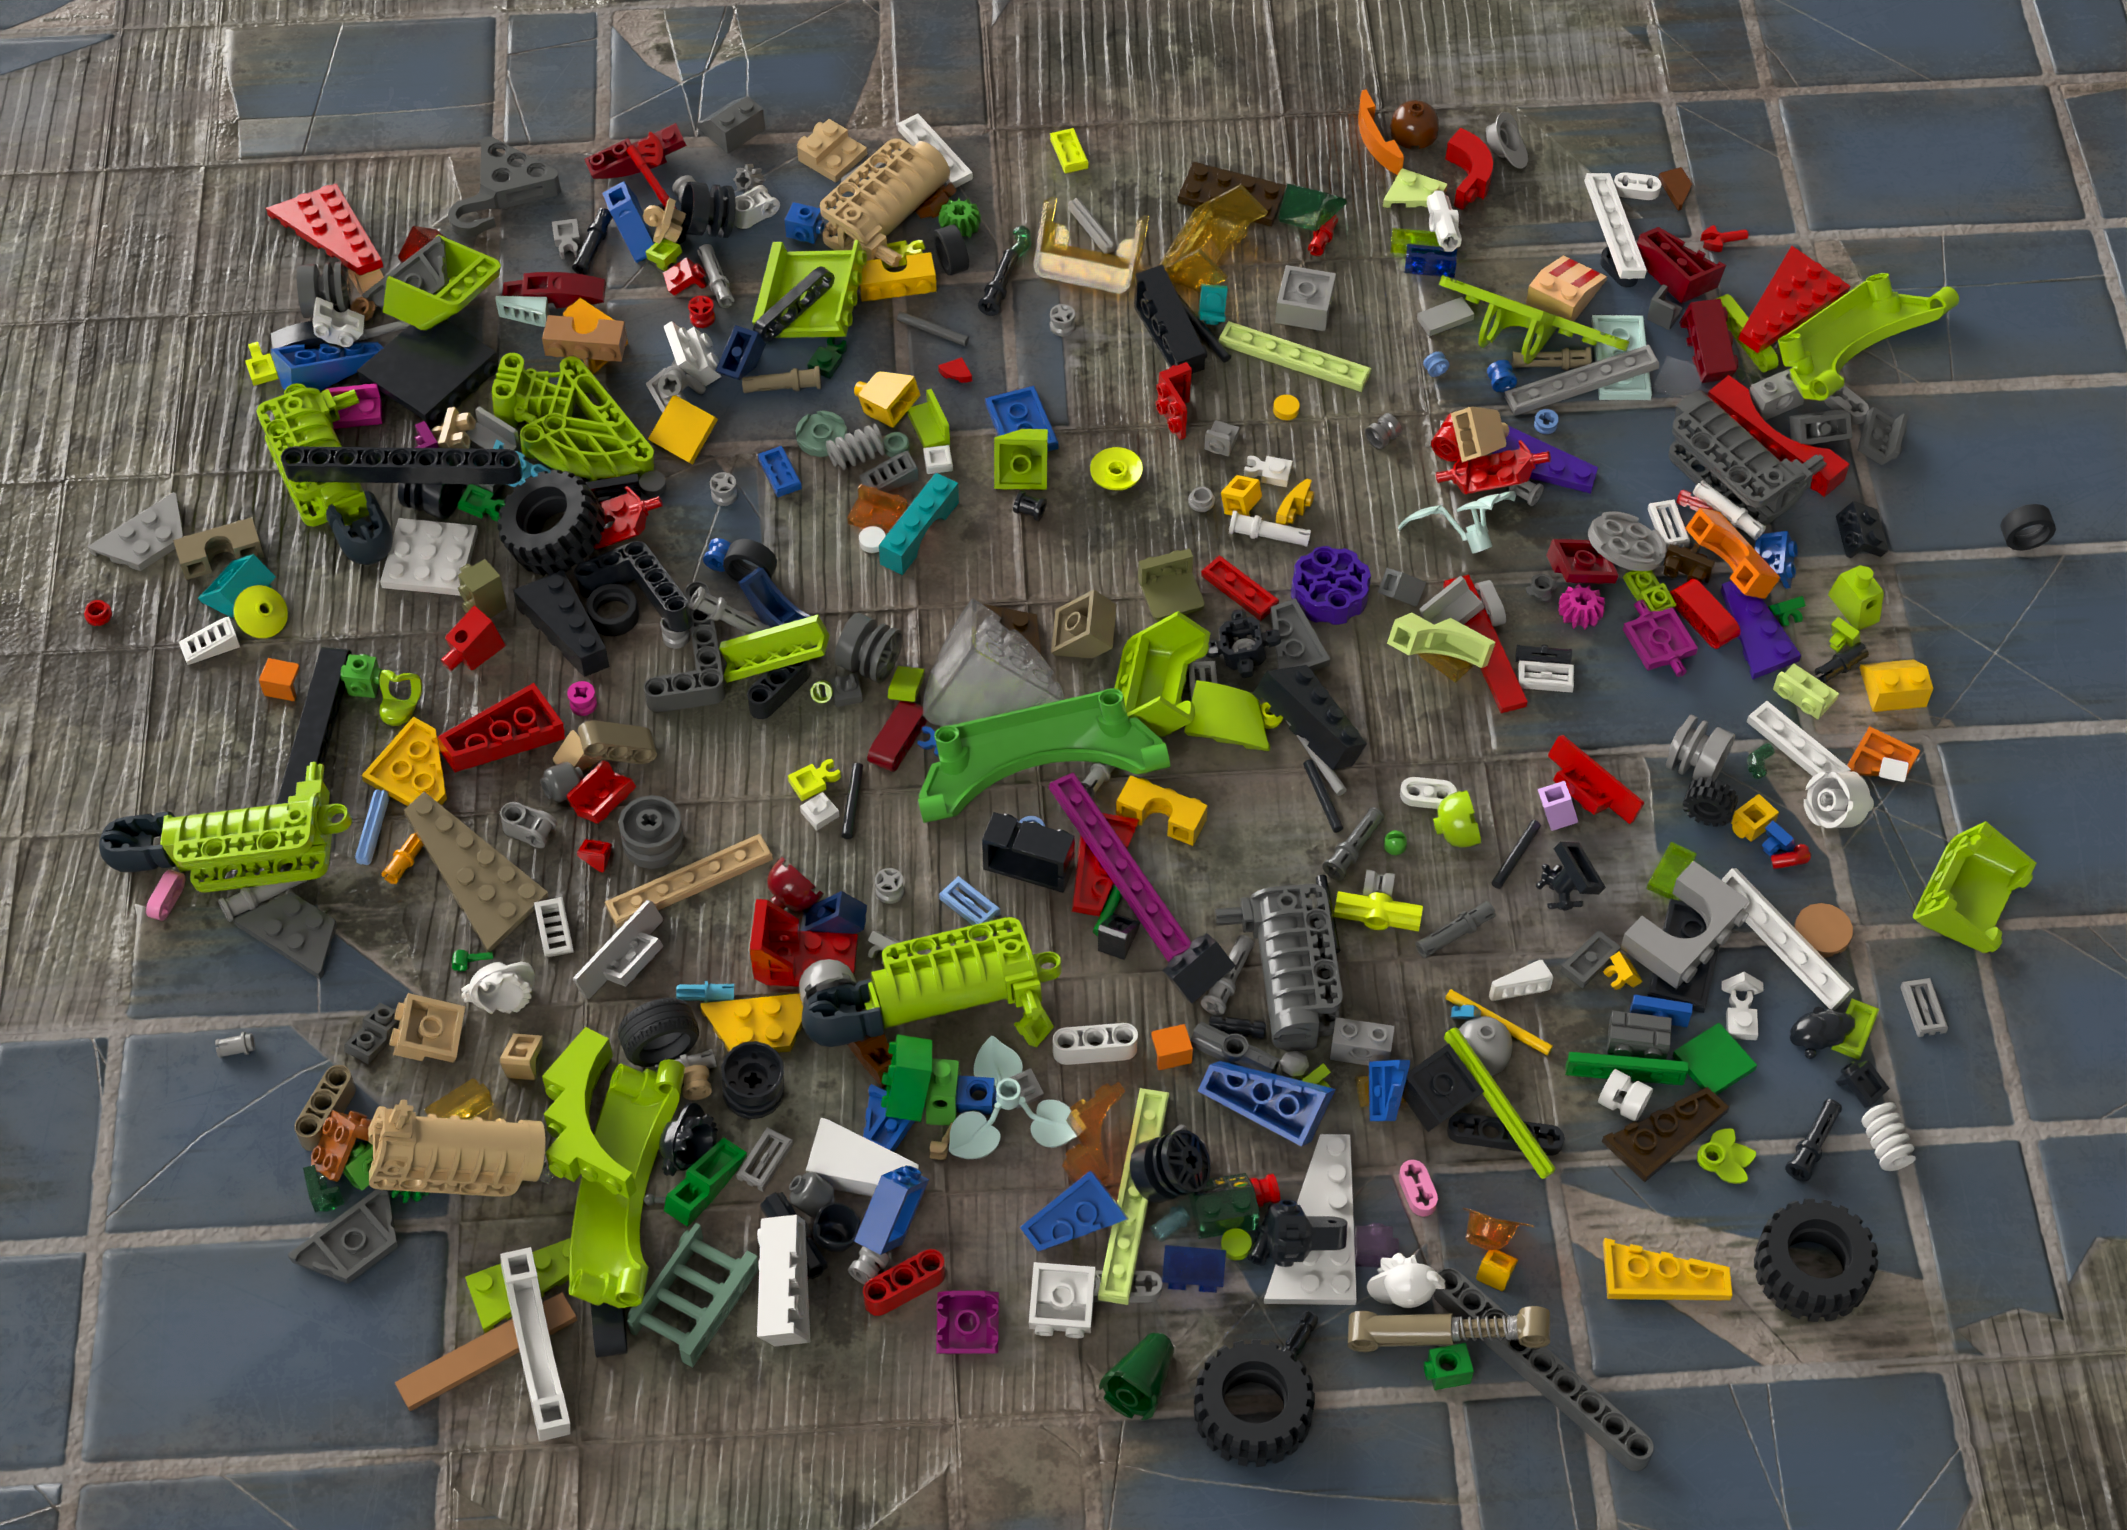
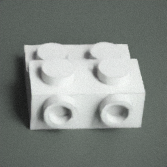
M673 321L664 326L675 360L680 368L705 387L722 377L721 374L715 371L719 360L711 347L713 343L706 333L702 334L695 327L687 331L684 327L680 328Z
M1034 1262L1029 1329H1035V1334L1040 1336H1052L1053 1331H1065L1066 1336L1069 1338H1084V1333H1091L1095 1267Z

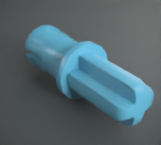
M705 981V985L679 984L676 987V998L683 1001H705V1003L734 1000V984H708V981Z

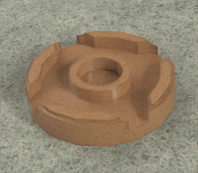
M1818 903L1809 905L1801 910L1794 925V928L1825 958L1833 957L1834 954L1844 952L1850 944L1853 935V926L1850 918L1841 909L1830 904Z

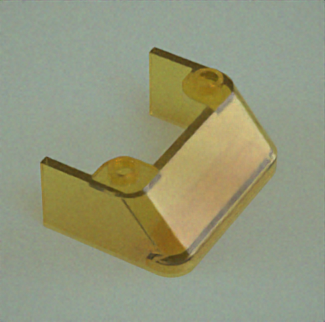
M1240 184L1195 209L1158 266H1164L1171 282L1201 292L1202 284L1216 285L1225 281L1228 276L1216 265L1230 242L1243 239L1248 233L1247 228L1250 223L1262 218L1268 211Z
M1052 196L1044 200L1033 261L1035 273L1042 278L1114 293L1127 291L1133 283L1143 254L1149 216L1144 215L1137 219L1134 239L1128 238L1123 240L1117 248V254L1111 255L1069 246L1070 232L1068 228L1063 224L1053 222L1057 197Z

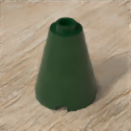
M1162 1333L1148 1334L1103 1376L1099 1389L1103 1388L1106 1393L1103 1397L1104 1400L1115 1411L1131 1419L1134 1414L1143 1416L1141 1420L1153 1417L1159 1405L1174 1353V1346L1168 1336Z

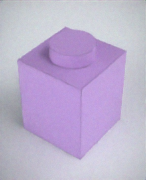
M1565 781L1538 789L1551 831L1578 823Z

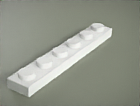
M1586 173L1584 182L1620 279L1645 278L1647 270L1611 174Z
M1732 868L1723 877L1722 881L1750 900L1746 910L1749 915L1745 922L1829 1009L1836 1010L1853 992L1854 988L1737 868Z

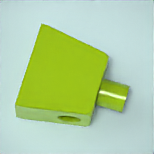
M1862 565L1840 574L1828 593V596L1842 614L1858 631L1880 621L1884 597L1883 589L1873 578L1874 573L1872 569Z

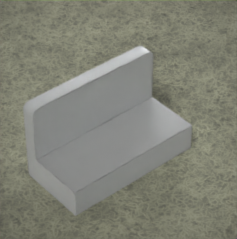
M481 407L475 410L478 422L473 430L467 432V435L470 437L471 446L476 449H493L497 439L504 443L503 448L521 451L518 431Z
M1459 576L1420 608V612L1426 621L1434 625L1449 618L1464 625L1485 607L1483 602L1469 589L1466 580Z

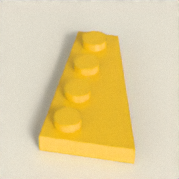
M1604 1238L1603 1251L1607 1299L1731 1300L1730 1267L1693 1258L1685 1260L1673 1257L1672 1253L1663 1251L1655 1253L1643 1250L1642 1246L1630 1244V1246L1615 1243V1240Z

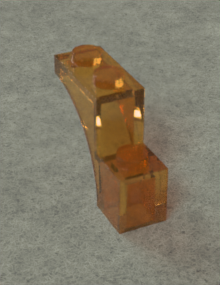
M1120 1082L1112 1086L1109 1083L1101 1086L1094 1092V1098L1087 1102L1085 1099H1081L1069 1108L1071 1112L1066 1121L1084 1146L1082 1147L1081 1144H1078L1066 1153L1067 1158L1062 1164V1167L1073 1183L1077 1182L1090 1170L1095 1173L1101 1182L1105 1181L1111 1173L1102 1153L1101 1127L1107 1111L1125 1093V1089Z

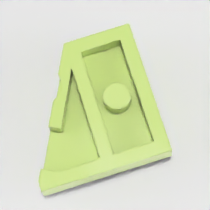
M1402 168L1383 200V207L1391 208V203H1406V208L1427 207V197L1432 195L1434 191H1443L1445 194L1447 183Z

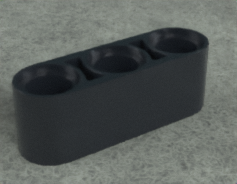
M809 660L767 671L749 688L747 693L750 714L756 719L770 717L808 680L810 676Z
M604 1302L599 1306L591 1303L596 1358L627 1354L624 1308H617Z

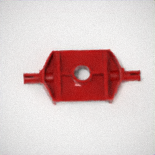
M1520 440V449L1484 455L1462 462L1460 457L1451 470L1436 472V481L1440 483L1452 480L1454 484L1458 485L1463 494L1522 484L1529 481L1532 470L1536 468V464L1551 462V455L1549 451L1537 454L1531 453Z
M626 486L627 494L600 502L605 512V525L610 521L615 522L612 527L604 528V532H601L602 539L599 544L594 546L595 550L640 535L645 529L646 517L649 515V511L663 507L660 496L646 501L641 500Z

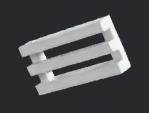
M1675 500L1650 503L1648 505L1649 515L1654 528L1664 539L1667 549L1670 544L1677 547L1683 544V547H1688L1690 539ZM1666 507H1668L1670 510L1671 516L1673 518L1676 529L1680 536L1678 538L1675 535L1674 529L1672 527V522L1668 517L1667 511L1665 509ZM1657 509H1658L1659 512H1660L1661 518H1662V520H1663V523H1664V525H1665L1666 531H1667L1668 536H1669L1670 539H1668V537H1667V534H1666V532H1665L1664 526H1663V524H1662V521H1661V519H1660V516H1659V513H1658Z
M1519 660L1518 682L1522 689L1573 692L1574 665ZM1525 671H1533V672H1541V673H1530V672H1525ZM1552 673L1568 674V675H1555V674H1552Z

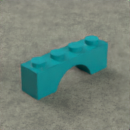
M938 473L933 475L879 544L880 565L901 575L906 572L917 558L921 541L928 528L938 518L946 520L958 505L959 488L957 482Z

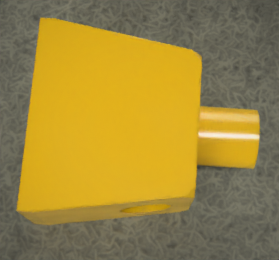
M881 371L877 372L868 383L857 382L854 388V394L858 396L863 412L893 428L921 396L914 376Z

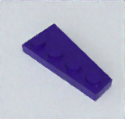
M1508 426L1509 434L1505 438L1506 447L1496 450L1492 454L1520 449V440L1531 453L1537 454L1549 451L1551 462L1536 464L1530 479L1591 494L1598 467Z
M1732 581L1722 584L1720 591L1726 608L1737 621L1741 630L1740 636L1737 638L1741 641L1745 661L1749 663L1752 680L1799 662L1801 658L1800 652L1762 598L1744 595Z

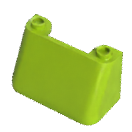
M1985 821L1956 835L1948 843L1913 913V919L1922 926L1982 953L1994 952L2003 941L2001 938L2002 931L1995 927L2006 902L2012 890L2019 887L2024 888L2031 882L2033 878L2032 872L2037 863Z

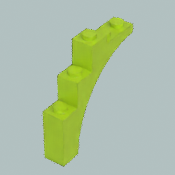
M585 1027L542 1076L546 1089L545 1092L548 1097L554 1100V1103L544 1113L547 1131L556 1138L554 1143L545 1152L549 1170L559 1178L565 1177L572 1182H575L581 1174L590 1182L596 1181L604 1185L611 1193L615 1195L621 1194L630 1199L637 1190L632 1172L616 1163L600 1147L590 1129L589 1110L593 1091L602 1071L612 1059L613 1053L609 1038Z

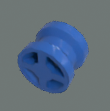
M1508 360L1496 361L1487 368L1492 388L1496 392L1511 390L1517 384V378L1512 373L1513 367Z
M720 538L712 539L708 546L709 551L703 557L704 564L714 571L724 572L723 561L731 543Z

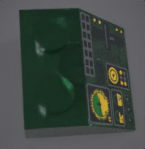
M1246 1173L1209 1179L1205 1188L1188 1194L1199 1239L1221 1236L1233 1228H1239L1244 1231L1256 1230L1259 1225L1260 1212L1256 1195Z

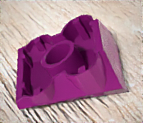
M937 1292L936 1354H998L999 1292Z

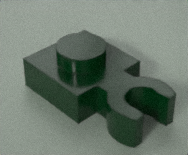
M829 337L827 339V348L818 347L807 363L808 369H814L815 366H819L820 375L831 379L842 363V354L847 350L846 340H843L840 345H834L835 337Z

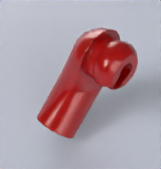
M1799 844L1794 847L1793 852L1771 855L1773 869L1808 863L1811 859L1809 847L1805 844Z

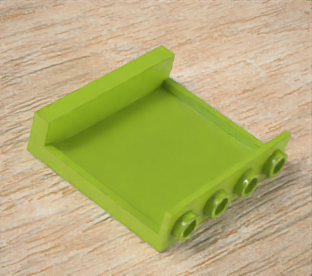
M859 240L854 241L853 250L787 252L783 242H773L752 321L753 325L814 269L822 266L834 274L833 286L775 338L846 337L848 327L852 325L853 306L857 304L858 286L862 284L863 265L867 263L866 251L862 249ZM807 291L802 294L800 301L805 297ZM788 308L783 311L781 317L787 313Z

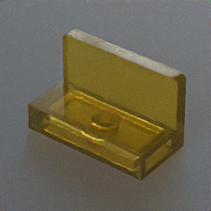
M472 1078L426 1107L424 1111L427 1116L428 1114H436L437 1118H450L452 1115H458L460 1119L471 1120L493 1106L490 1091L484 1083L479 1085L476 1079Z

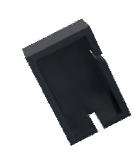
M993 812L982 838L983 870L1064 893L1075 866V835L1069 834L1065 830H1054L1044 827L1037 822L1023 821L1020 823L1017 818L1010 814Z

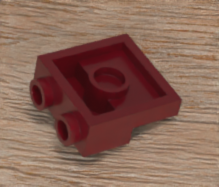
M1552 540L1546 556L1554 573H1562L1566 582L1616 583L1619 575L1613 563L1599 554L1590 543V540Z

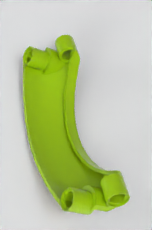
M663 1060L659 1063L657 1072L648 1068L641 1072L620 1063L612 1074L610 1086L593 1135L600 1147L616 1163L632 1172L637 1190L629 1199L621 1194L615 1195L608 1191L604 1185L596 1181L590 1182L582 1176L571 1234L569 1295L597 1306L604 1302L617 1308L639 1306L643 1302L649 1267L643 1259L640 1247L641 1212L647 1183L659 1149L661 1134L666 1124L671 1121L680 1100L685 1066L679 1061Z

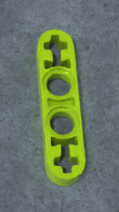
M1726 294L1716 298H1721L1722 306L1727 309L1728 320L1726 324L1728 330L1732 332L1733 337L1759 370L1767 372L1777 368L1778 357L1771 345L1760 353H1756L1738 340L1749 318L1733 297Z

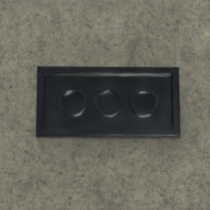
M1670 898L1663 926L1664 932L1677 938L1688 939L1697 937L1707 930L1703 917L1696 910L1683 901ZM1720 944L1714 948V954L1706 964L1701 962L1696 967L1697 972L1688 983L1683 981L1677 989L1655 973H1652L1647 997L1693 1004V1011L1704 1013Z

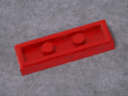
M1220 555L1201 570V576L1260 621L1271 613L1272 606L1279 604V599Z

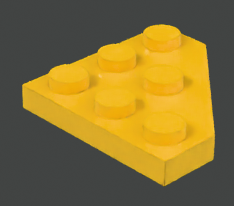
M413 717L361 776L363 782L376 789L387 791L388 796L406 806H409L423 792H426L442 805L447 800L437 732L435 728Z

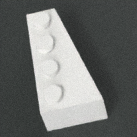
M798 1215L761 1219V1228L758 1229L757 1233L760 1245L757 1337L773 1346L810 1343L805 1220Z

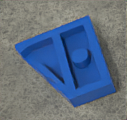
M871 1084L868 1090L869 1101L868 1108H866V1127L864 1128L863 1137L895 1152L915 1121L885 1116V1108L881 1107L882 1097L886 1096V1091Z

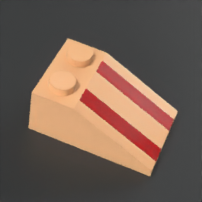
M1563 255L1542 269L1531 282L1528 288L1526 305L1574 322L1605 283L1607 276Z

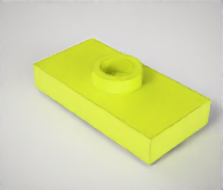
M1074 128L1050 133V140L1065 174L1088 169V160Z

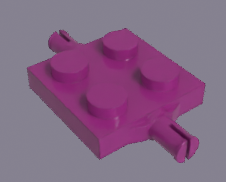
M1644 600L1637 601L1634 607L1640 617L1624 623L1623 631L1645 668L1649 671L1664 665H1671L1677 677L1685 675L1687 670L1680 660L1696 655L1698 648L1675 610L1671 607L1663 611H1650Z

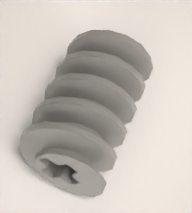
M875 423L873 428L865 426L864 433L857 429L854 432V436L851 433H847L844 439L840 436L836 437L835 444L831 440L826 441L827 452L832 464L835 467L839 464L843 470L846 469V461H849L852 466H856V457L864 463L866 453L871 459H874V450H878L881 455H885L884 441Z

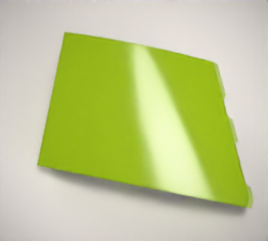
M1196 680L1191 701L1195 705V717L1189 725L1185 726L1184 730L1188 736L1213 738L1216 742L1243 745L1246 749L1270 751V743L1267 741L1264 728V718L1260 712V702L1252 693L1226 685Z

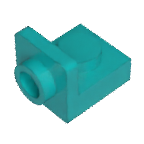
M1201 285L1198 315L1200 320H1204V323L1217 325L1219 322H1225L1227 286Z

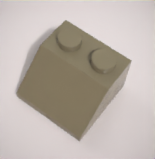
M1092 590L1057 608L1055 611L1051 654L1055 656L1095 658L1113 648L1117 604L1096 590Z

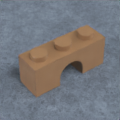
M548 315L542 341L545 356H574L579 359L622 362L627 334L624 321L599 319L594 331L580 334L576 332L573 317Z

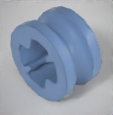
M1439 351L1427 356L1423 362V366L1431 377L1442 375L1450 366L1448 360L1445 359V355Z
M1543 409L1537 412L1534 421L1535 429L1542 434H1551L1556 431L1558 415L1550 409ZM1544 419L1549 420V425L1543 424Z

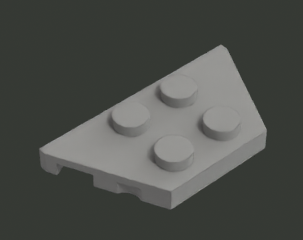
M174 492L93 542L88 546L90 553L94 556L98 554L107 556L111 562L126 564L129 568L142 571L176 549L173 540L184 537L177 495Z

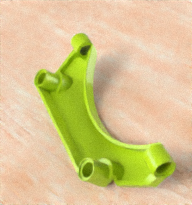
M1888 273L1872 275L1802 325L1779 338L1778 344L1783 364L1787 367H1793L1789 370L1791 379L1804 399L1823 401L1844 387L1845 382L1839 375L1840 370L1856 354L1892 335L1938 320L1958 305L1959 295L1951 287H1943L1931 297L1898 294V292L1892 291Z

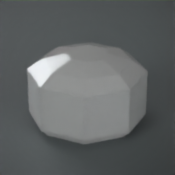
M1298 1051L1287 1052L1280 1060L1279 1067L1284 1077L1302 1080L1309 1071L1307 1056Z

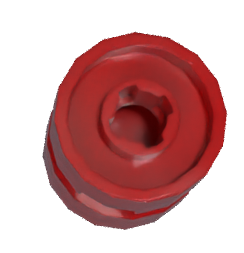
M1450 413L1431 440V447L1441 459L1455 462L1461 456Z

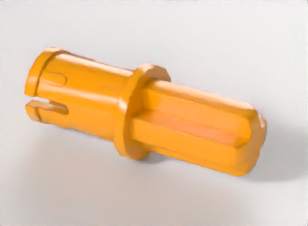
M416 833L411 834L401 849L393 853L392 861L381 873L387 882L397 884L405 870L414 864L413 859L424 845Z

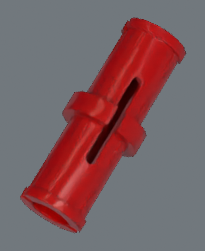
M1333 212L1324 213L1320 225L1316 226L1313 231V239L1308 246V251L1311 250L1310 254L1313 256H1321L1327 243L1333 238V230L1338 223L1337 215Z

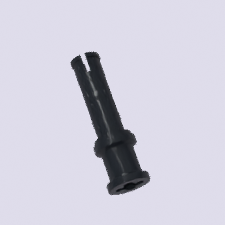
M1007 249L1003 252L1002 259L992 281L985 286V295L978 302L979 310L985 315L995 316L1000 311V302L1005 299L1007 294L1006 285L1019 258L1014 250Z
M1827 1099L1823 1102V1106L1805 1140L1797 1143L1795 1147L1796 1154L1785 1166L1786 1172L1794 1179L1805 1182L1811 1178V1170L1815 1162H1818L1822 1157L1821 1147L1839 1113L1842 1111V1106L1837 1101Z

